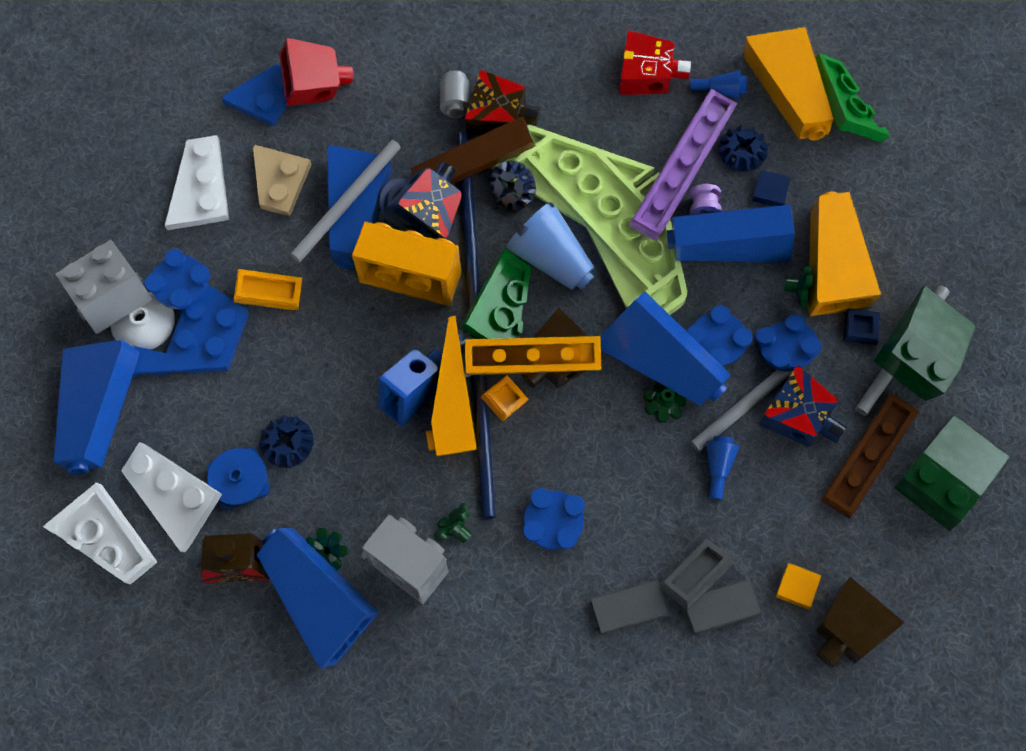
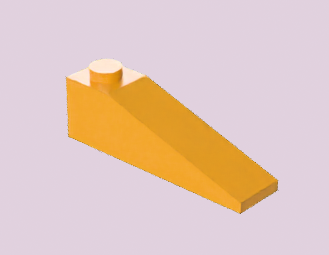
M455 316L448 318L431 420L432 430L426 431L429 451L436 450L437 457L477 450Z
M601 336L466 339V374L494 375L601 370Z

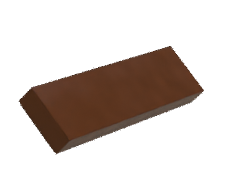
M522 116L410 169L414 175L425 168L435 171L440 162L448 163L456 170L450 182L453 185L536 146L527 123Z
M890 393L821 501L850 519L919 413V410Z

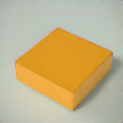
M508 375L481 396L502 422L529 400Z
M788 563L776 597L809 610L812 606L821 575Z

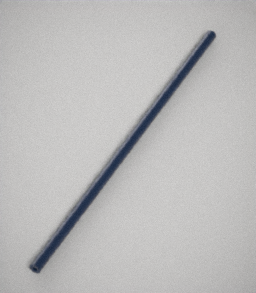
M468 132L457 134L458 146L470 141ZM472 176L460 181L469 310L480 292ZM473 375L482 519H494L496 514L488 405L481 398L487 391L486 375Z

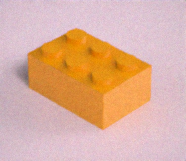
M364 221L352 254L359 283L451 306L461 276L458 245H454L453 242L444 238L435 240L423 237L422 234L413 230L404 232L392 229L391 226L385 223L376 222L373 224Z

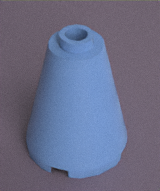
M552 202L544 205L524 224L525 227L520 232L522 236L516 232L506 246L510 252L570 290L576 287L582 290L594 278L591 274L594 269L593 264Z

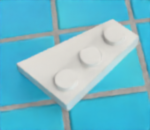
M217 135L186 141L165 222L167 230L229 220L220 142Z
M141 442L138 443L121 470L181 552H186L222 494Z
M98 483L91 486L43 526L127 584H132L157 563V560L105 488Z

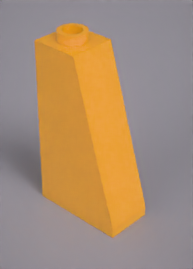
M806 27L746 36L743 49L744 59L797 138L818 140L828 135L834 118Z
M826 192L818 197L810 212L809 266L813 269V282L809 289L808 297L810 317L846 312L847 308L857 310L873 306L881 295L850 192Z

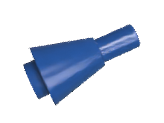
M741 70L711 77V79H691L690 90L710 91V89H713L725 97L740 100L741 94H747V76H742Z
M714 436L713 441L706 442L711 476L709 498L718 500L723 498L725 479L728 477L740 446L733 444V438Z

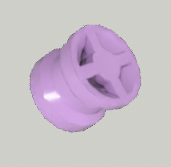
M700 184L690 189L689 196L693 200V205L690 207V215L722 212V207L718 203V200L721 198V189L718 186Z

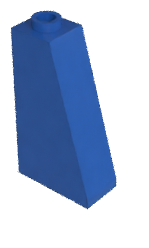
M329 145L327 150L329 210L378 154ZM390 161L329 229V244L333 262L343 269L353 270L355 268L352 254L364 221L373 224L378 222L380 215L378 195L381 193L383 186L390 180L392 174Z
M791 205L673 217V229L667 230L669 249H675L676 261L791 262L795 236Z
M646 291L636 298L601 335L602 351L699 406L708 398L714 402L727 389L723 383L731 374Z
M116 340L63 349L54 463L67 468L69 473L86 474L88 469L103 467L139 358V351L125 341Z
M294 528L274 529L264 538L262 542L264 546L256 555L315 662L321 668L334 666L378 615L379 611L311 547Z

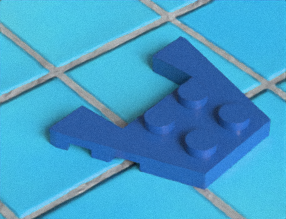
M207 285L202 298L195 304L182 310L166 353L133 346V348L139 351V358L132 377H139V375L145 374L167 375V373L229 371L249 316L248 309L239 303H234V300Z

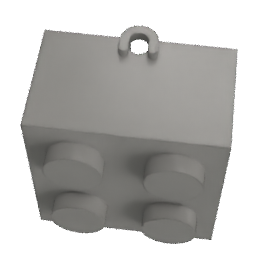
M112 240L96 247L90 253L68 264L64 269L56 273L57 278L78 309L76 311L83 321L86 320L96 334L152 300L143 285V279L138 272H134Z
M388 515L363 545L361 557L363 559L367 558L371 566L423 605L449 573L446 563L447 559L443 555L445 550L434 540L428 538L424 541L415 534L417 529L406 519L400 517L397 521L391 515Z

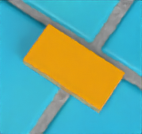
M238 269L234 303L298 310L302 277Z

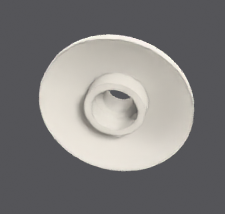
M148 292L152 298L151 301L111 325L113 337L115 340L125 341L132 347L137 346L152 350L164 343L171 335L175 324L173 308L162 305L157 301L153 293ZM145 314L144 319L135 321L137 315Z

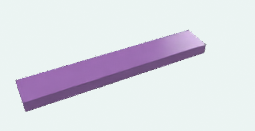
M710 89L633 217L629 227L657 242L735 109L736 102Z

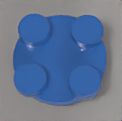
M179 249L169 250L165 254V260L160 262L152 274L146 277L144 285L162 305L174 309H185L202 298L207 289L211 274L209 269L195 258L184 255Z
M722 305L715 306L711 313L701 316L687 330L723 367L738 361L753 340L751 331L746 329L736 317L730 314L729 309Z
M798 314L791 315L786 321L779 322L771 327L761 328L756 333V340L760 345V353L763 360L776 370L794 371L796 366L804 368L821 352V342L817 339L814 331L806 325L804 317Z
M253 448L227 450L208 465V485L222 494L218 505L224 510L247 505L257 498L265 497L270 491L266 466L257 450Z
M545 488L534 490L531 494V502L528 504L524 515V537L528 541L534 542L539 547L547 550L572 549L577 544V540L583 530L584 500L580 496H570L561 491H548Z

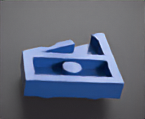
M275 64L228 92L222 97L223 104L270 126H274L287 107L281 66Z

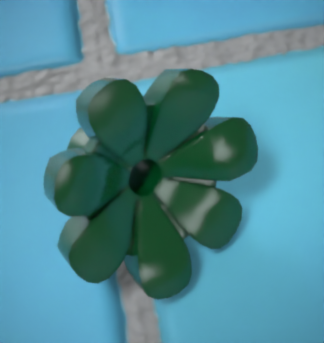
M811 266L804 267L803 274L799 277V280L786 278L784 284V291L796 292L801 308L808 309L807 298L813 282V269H811Z
M659 382L654 385L655 391L647 390L644 393V400L650 402L645 406V412L648 415L658 413V422H667L668 415L675 420L681 418L682 410L679 407L686 405L685 397L678 395V393Z
M465 503L455 508L449 514V519L443 517L437 522L436 525L439 529L435 531L433 537L438 540H444L448 536L455 535L461 543L466 542L471 537L472 533L464 526L465 519L470 515Z
M319 528L316 531L317 539L307 537L305 541L329 562L333 568L338 570L342 566L340 557L347 556L349 549L347 546L340 545L342 535L339 532L333 531L330 534L326 528Z

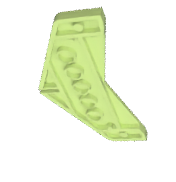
M527 125L536 147L503 162L517 161L528 167L536 182L535 197L548 204L552 202L561 213L586 227L625 308L627 309L645 291L669 315L682 307L686 301L687 287L681 262L676 261L675 249H669L667 230H672L671 221H668L657 242L629 227L633 217L659 176V172L638 188H635L654 174V167L532 125ZM496 164V165H494V166H492V167H490V168H491V169H494V168L497 167L499 164ZM518 178L512 180L511 182L516 184L515 182Z

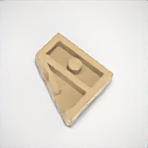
M254 145L253 152L260 208L290 217L312 165L310 159Z

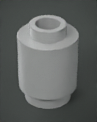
M449 71L443 75L440 81V111L450 118H461L467 113L470 104V82L463 72Z

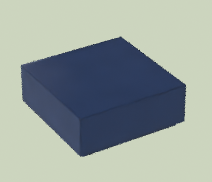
M760 170L752 201L770 206L784 205L791 177Z
M847 308L845 312L844 342L877 345L879 342L880 312Z

